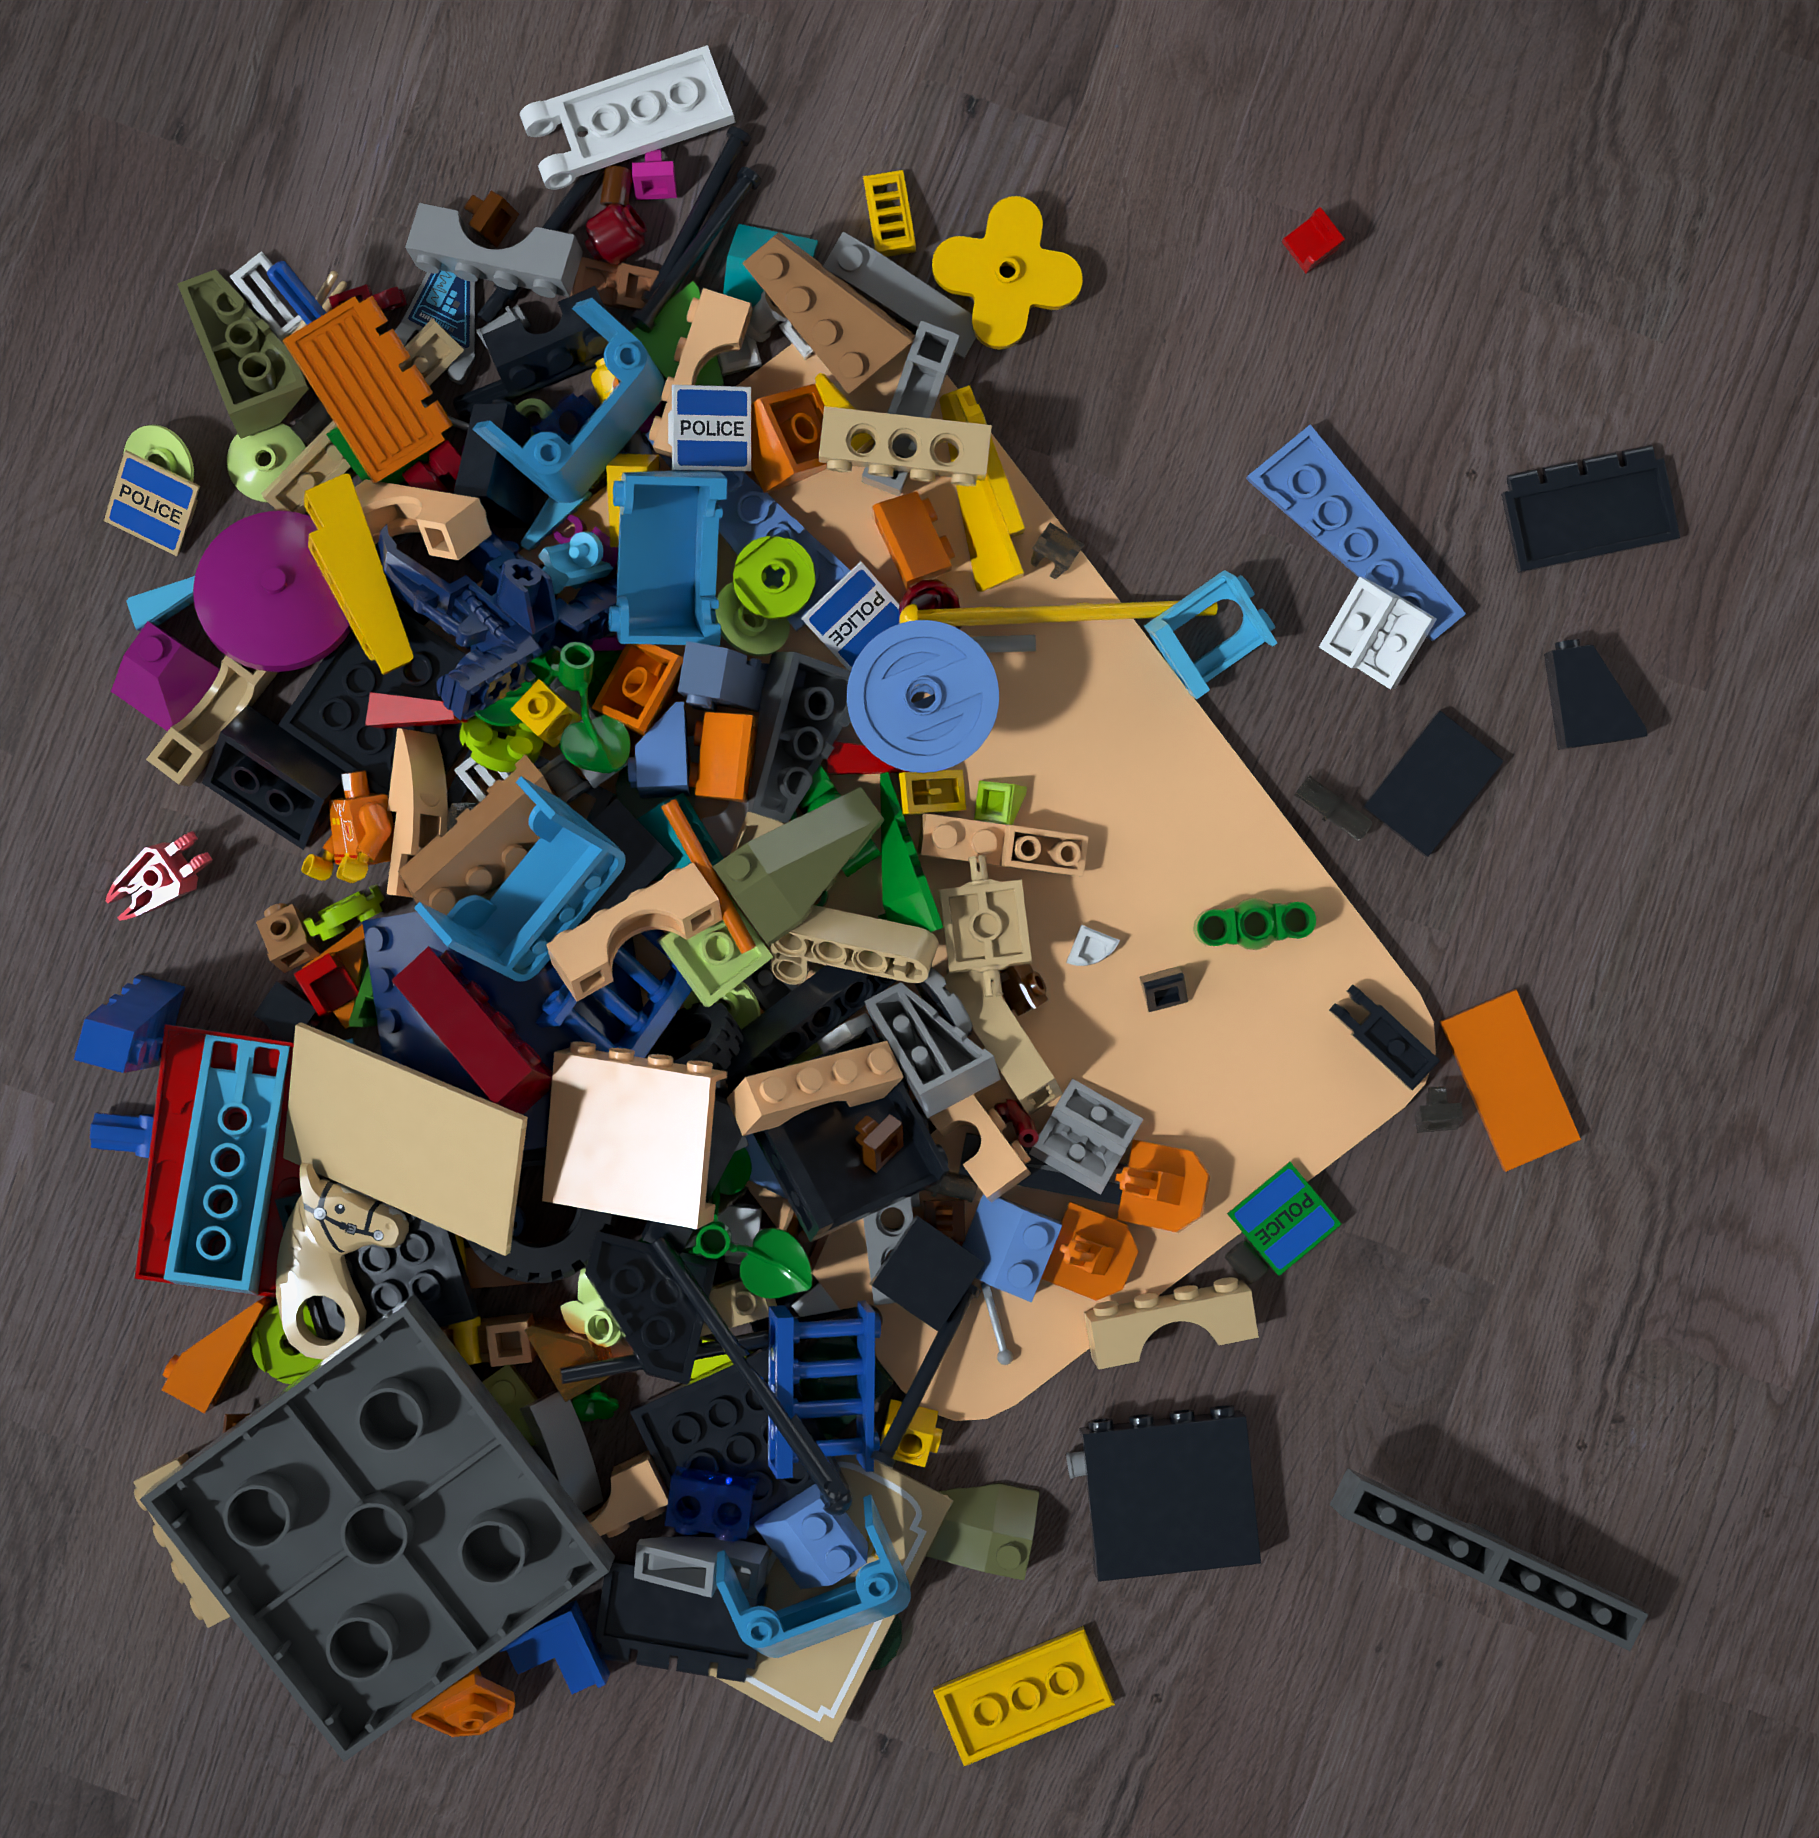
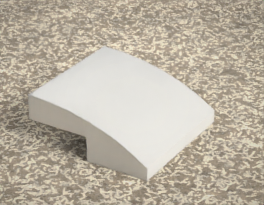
M1359 577L1319 648L1350 668L1360 669L1387 688L1396 689L1437 618L1364 577Z

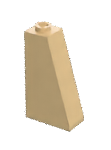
M948 968L946 970L947 975L943 977L947 984L945 986L950 994L954 993L961 1000L970 1017L973 1030L986 1050L994 1055L997 1067L1027 1114L1030 1116L1061 1096L1063 1092L1014 1014L1002 996L996 997L993 982L991 981L993 997H985L983 973L974 971L950 973Z

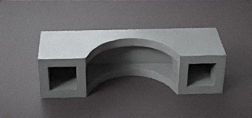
M423 203L418 205L405 246L415 265L425 272L433 274L439 273L440 270L451 272L457 277L471 282H475L480 278L493 281L499 287L514 290L517 286L532 289L536 294L547 298H554L556 295L570 297L583 254L575 235L535 227L523 241L512 247L498 250L483 248L469 240L468 229L457 210Z
M921 320L887 413L924 418L931 417L957 349L960 335ZM900 438L892 446L894 453L900 458H909L917 451L915 443L908 438ZM865 467L862 474V483L896 496L901 495L909 472L894 471L893 477H881L868 474L869 468Z

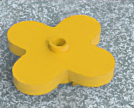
M1020 196L1004 198L994 205L988 216L984 238L978 239L966 236L948 238L937 247L932 259L933 276L942 289L952 294L973 298L972 329L976 338L983 345L998 350L1010 348L1021 340L1026 330L1029 310L1032 307L1049 310H1059L1068 307L1078 297L1083 281L1081 268L1070 255L1040 247L1043 228L1042 215L1032 201ZM1003 266H1010L1015 269V274L1010 278H1005L1000 274L999 270Z

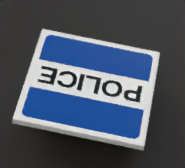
M672 385V410L668 413V443L672 446V470L751 471V387Z
M860 561L801 619L846 669L851 671L861 651L874 637L886 629L900 624L899 603Z

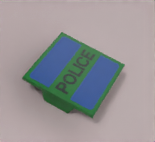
M1290 1161L1227 1213L1278 1276L1341 1225V1222Z

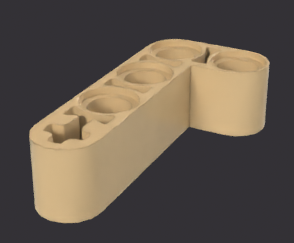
M812 905L810 908L812 912L801 925L771 945V954L773 956L771 959L772 973L784 983L797 985L806 980L812 962L908 983H921L928 977L939 943L933 933L920 927Z

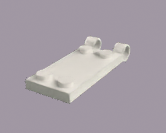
M708 45L546 101L533 102L525 106L520 112L526 134L530 137L548 135L561 123L564 128L571 151L550 155L543 159L538 166L545 187L551 190L569 186L578 176L735 123L734 114ZM588 131V134L585 137H579L577 135L578 132Z

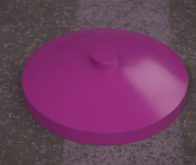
M267 511L245 517L223 530L210 543L200 559L193 586L194 604L198 618L213 644L227 657L244 666L272 672L300 669L328 656L338 648L352 630L308 548L309 533L318 530L310 516L291 511Z

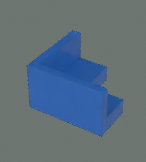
M577 1600L558 1608L500 1650V1652L507 1651L518 1675L555 1658L571 1694L594 1684L600 1688L606 1685L610 1676V1671L604 1659H600L601 1652L597 1643H594V1637Z

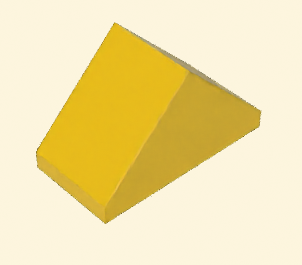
M962 769L927 773H899L904 816L966 810Z

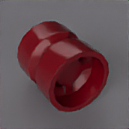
M446 438L445 441L429 452L430 460L428 462L417 461L402 473V476L410 487L453 494L462 456ZM440 475H445L442 480L439 478Z

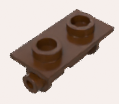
M1030 964L1009 966L1000 971V974L1007 971L1010 979L1001 983L1006 1003L1010 1010H1015L1017 1016L1037 1008L1048 1000L1045 994V982L1038 972L1033 971Z

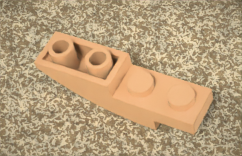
M397 728L387 811L397 812L387 886L388 895L412 897L398 871L438 834L444 836L447 833V787L442 754L436 734Z
M923 814L917 854L969 862V857L976 856L977 863H979L978 855H985L987 865L1083 877L1089 836Z

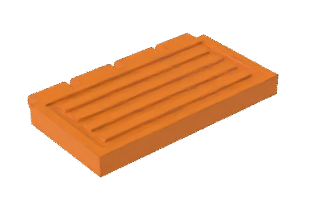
M354 296L282 341L367 475L375 484L445 441L441 433L453 426L438 400L426 408L421 403V400L433 394L416 364L404 372L401 371L398 365L411 356L394 329L392 328L379 336L376 328L388 322L374 297L371 296L359 303Z

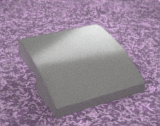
M1071 1079L1038 1136V1142L1032 1147L1029 1154L1101 1195L1141 1125L1143 1118L1080 1082Z

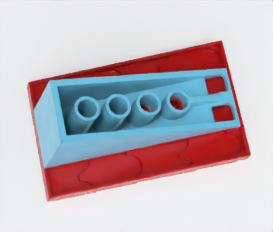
M165 1025L135 1279L276 1298L277 1260L284 1229L275 1200L280 1196L301 1191L300 1165L283 1158L294 1043ZM226 1199H232L233 1205L231 1209L226 1213H222V1202Z

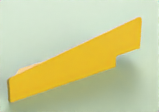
M970 385L940 397L939 402L943 420L987 425L980 405L976 403ZM991 436L985 481L977 480L976 486L956 485L975 585L979 592H984L1020 579L1024 574L1011 538L1024 534L1025 527ZM948 443L951 462H953L958 457V451L954 445Z

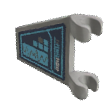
M441 270L436 274L427 272L395 332L405 347L415 337L416 332H420L433 318L464 349L448 369L450 380L458 385H464L475 362L476 281H466L457 277L454 273Z

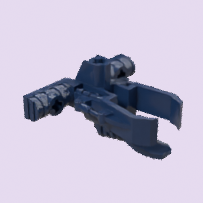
M387 524L380 531L377 553L391 593L403 600L416 612L425 615L440 625L449 635L455 636L458 645L467 649L471 648V651L459 661L454 670L440 677L437 681L438 696H441L444 701L443 705L448 710L453 711V715L460 721L462 719L468 720L475 715L474 712L477 710H484L489 705L506 697L505 694L507 692L516 691L521 688L522 683H529L536 679L527 663L552 648L561 652L565 645L572 642H580L590 646L595 639L600 640L612 633L609 631L610 606H616L617 574L601 584L594 580L587 583L581 588L575 598L567 604L561 598L555 600L551 577L536 564L523 558L518 553L519 546L517 543L504 541L492 531L490 537L465 555L484 576L481 587L466 575L449 584L396 549L397 544L390 537Z

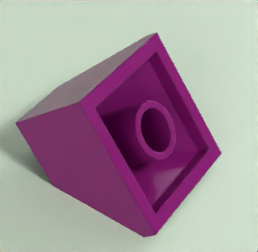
M147 621L125 652L111 692L168 732L173 725L185 718L201 701L215 681L220 668L161 626Z

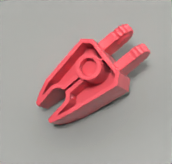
M193 831L184 834L173 843L163 842L144 848L113 882L105 900L108 904L122 899L129 893H134L132 895V904L117 917L119 921L154 911L197 889L198 877L196 873L211 863L213 859L208 852L195 856L191 859L190 863L186 861L182 852L193 846L194 842L198 840Z

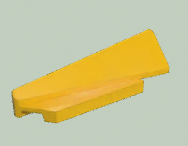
M345 473L306 490L304 506L318 529L309 533L308 548L366 656L371 661L375 659L383 675L410 663L413 660V653L351 476Z

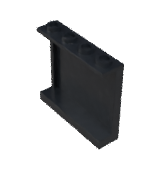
M870 1026L864 1030L860 1038L810 1060L880 1043L884 1040L881 1037H877ZM905 1078L882 1099L849 1107L847 1101H834L822 1104L794 1116L778 1127L753 1133L810 1242L940 1183L950 1170L944 1149L941 1145L935 1144L928 1131V1121L925 1114L920 1108L915 1107L908 1095L909 1088ZM890 1114L903 1123L904 1146L875 1173L864 1165L863 1147L856 1141V1137L860 1132L855 1129V1126L866 1115L880 1124Z
M1233 1405L1214 1406L1210 1408L1209 1414L1194 1415V1410L1190 1409L1175 1410L1169 1412L1170 1418L1154 1419L1153 1414H1138L1130 1416L1129 1422L1113 1424V1419L1101 1418L1088 1421L1089 1427L1079 1428L1083 1441L1094 1557H1092L1093 1569L1098 1582L1261 1564L1247 1420L1240 1410L1235 1411Z

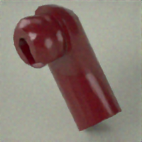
M1005 1099L1006 1102L995 1104L994 1109L1005 1124L1008 1122L1013 1123L1020 1145L1032 1147L1038 1142L1039 1137L1034 1121L1016 1100Z

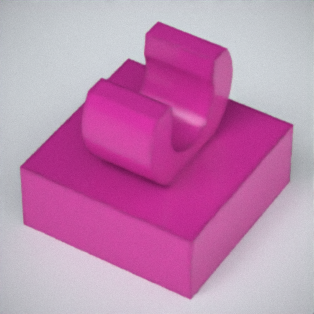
M661 148L645 153V162L632 163V178L636 200L677 198L673 161H662Z

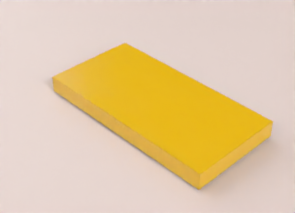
M1083 1626L933 1687V1692L964 1766L1115 1705Z

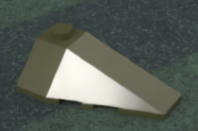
M859 787L747 842L714 865L713 868L769 947L806 920L812 912L810 910L811 906L824 890L827 892L836 882L835 876L849 859H854L885 820L863 788Z
M1003 1483L937 1491L943 1495H948L954 1501L926 1556L981 1572L1025 1581L1033 1542L1039 1491Z

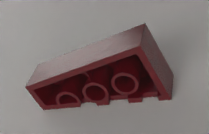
M428 946L391 981L488 1098L497 1105L523 1115L551 1089L552 1071L542 1062L535 1050L515 1032L516 1029L509 1019L491 1006L488 1002L490 998L482 987L473 980L470 982L461 973V970L464 968L461 962L449 950L441 952Z

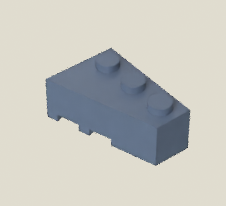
M686 641L678 692L686 699V703H689V706L697 710L716 712L717 705L759 712L762 688L769 664L761 663V660L754 658L748 661V655L728 648Z

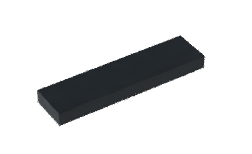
M715 1095L706 1203H708L742 1138V1133L727 1099ZM648 1220L642 1232L643 1241L652 1244L661 1236L666 1235L677 1253L681 1254L694 1228Z

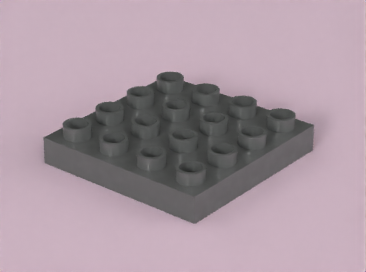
M415 1294L162 1478L140 1499L343 1762L350 1759L610 1571L615 1555Z

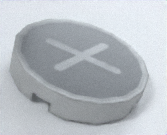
M931 967L927 979L921 983H915L921 998L937 1010L940 1017L954 1028L957 1026L968 1037L972 1034L970 1032H972L973 1025L965 1007L958 996H955L954 993L950 994L944 987L947 984L943 976Z

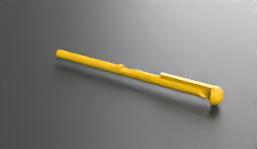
M1179 601L1106 604L1077 603L1076 605L1009 608L1001 606L917 610L916 604H910L901 611L899 623L931 620L951 626L1156 618ZM1217 602L1196 616L1216 615L1218 611Z

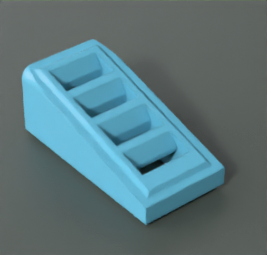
M587 491L582 498L571 503H560L549 497L521 541V546L528 551L536 549L545 537L550 536L556 527L565 522L569 514L578 511L577 508L585 501H589L593 496L592 493Z
M195 576L129 597L126 602L136 630L141 631L147 621L160 625L194 602L193 586Z

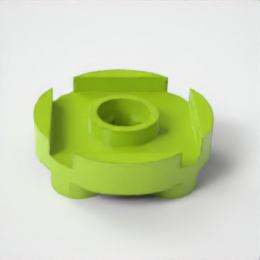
M779 536L760 537L749 543L738 555L733 572L734 589L741 603L753 614L768 620L788 618L801 611L811 599L816 585L814 564L808 552L796 541ZM771 567L774 571L782 568L786 574L782 577L783 586L777 588L775 585H772L768 588L764 585L763 582L767 579L765 573L767 568Z
M474 715L469 718L468 723H462L460 729L461 744L464 747V743H466L467 747L472 751L471 758L481 766L499 772H514L517 769L514 764L525 754L534 764L538 760L544 741L523 722L514 726H495L484 722ZM498 732L505 733L508 736L506 739H501L498 737Z
M378 884L369 887L372 895L365 897L364 893L361 894L358 891L320 910L318 914L321 920L316 923L310 917L305 919L303 922L310 936L319 934L320 938L325 941L346 930L342 923L354 917L362 922L382 912L383 910L379 903L384 901L385 898Z
M305 1303L303 1309L305 1324L317 1336L307 1303ZM277 1304L269 1309L259 1320L252 1334L251 1348L255 1362L261 1370L277 1378V1381L292 1384L323 1360L306 1357L301 1352L294 1353L292 1347L284 1346L283 1340L287 1339L282 1327Z

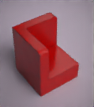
M1319 207L1307 221L1284 237L1282 243L1305 274H1307L1335 253L1345 238L1324 210Z
M337 952L327 953L294 973L295 978L319 1016L330 1014L358 996L359 989Z

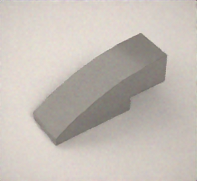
M566 1389L554 1390L521 1407L520 1411L536 1443L532 1448L580 1511L583 1513L603 1502L594 1461Z
M682 1536L639 1539L636 1546L634 1578L712 1598L716 1589H718L716 1584L717 1552L725 1550L745 1596L756 1599L766 1582L769 1546L713 1537Z

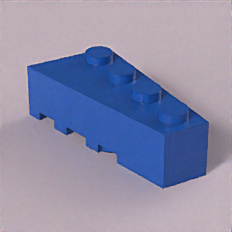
M138 974L134 977L133 984L127 983L123 986L121 993L123 996L118 994L112 995L107 1005H100L84 1019L74 1060L121 1073L160 1066L165 1025L175 1026L185 986Z

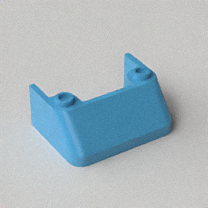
M593 298L577 302L572 309L609 342L604 351V362L607 369L620 380V383L572 441L568 444L555 433L540 432L533 435L521 448L492 421L479 422L473 427V430L548 496L560 503L575 502L583 497L606 469V465L615 458L661 402L665 385L662 374L644 345Z
M522 776L516 781V784L536 804L530 813L528 822L531 830L540 839L490 900L478 895L467 896L459 900L447 915L421 902L414 908L447 947L520 982L533 978L550 960L546 944L553 941L560 932L574 929L578 926L621 873L626 861L624 853L613 841L563 800Z
M871 1494L863 1497L865 1528L879 1560L863 1566L858 1571L855 1582L777 1611H773L765 1606L751 1607L726 1551L717 1552L716 1584L741 1639L747 1645L767 1657L780 1658L898 1614L908 1606L911 1599L910 1583Z

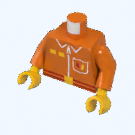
M366 770L341 774L345 797L329 801L332 835L322 847L325 850L322 857L309 854L305 858L301 868L302 873L319 881L327 880L332 875L334 867L332 861L335 859V864L339 865L336 874L337 878L349 883H355L365 878L368 865L391 861L395 826L391 811H387L389 799L386 794L370 793Z

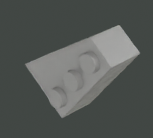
M900 982L864 1001L873 1027L879 1037L884 1041H888L909 1088L927 1118L1001 1080L994 1055L985 1048L982 1050L969 1040L966 1033L957 1026L954 1028L939 1016L937 1010Z

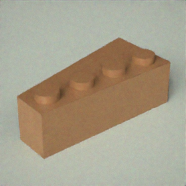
M780 232L742 263L848 394L912 343L915 338L911 331L899 325L882 309L866 300L853 290V287L824 268L821 263Z
M526 754L514 764L517 769L503 782L498 779L487 789L489 794L471 811L466 808L455 818L457 820L456 825L444 836L438 834L398 871L417 904L421 902L447 915L459 900L471 895L480 896L504 882L540 839L531 830L528 822L530 813L536 804L516 784V781L522 776L549 793H553L544 776Z

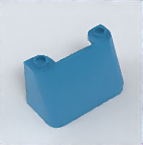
M672 470L622 473L621 481H614L613 505L620 506L617 602L616 606H610L609 631L617 633V639L620 644L686 645V641L720 646L721 624L715 623L716 612L714 609H719V600L716 598L719 518L723 516V509L716 502L727 500V478L720 471Z

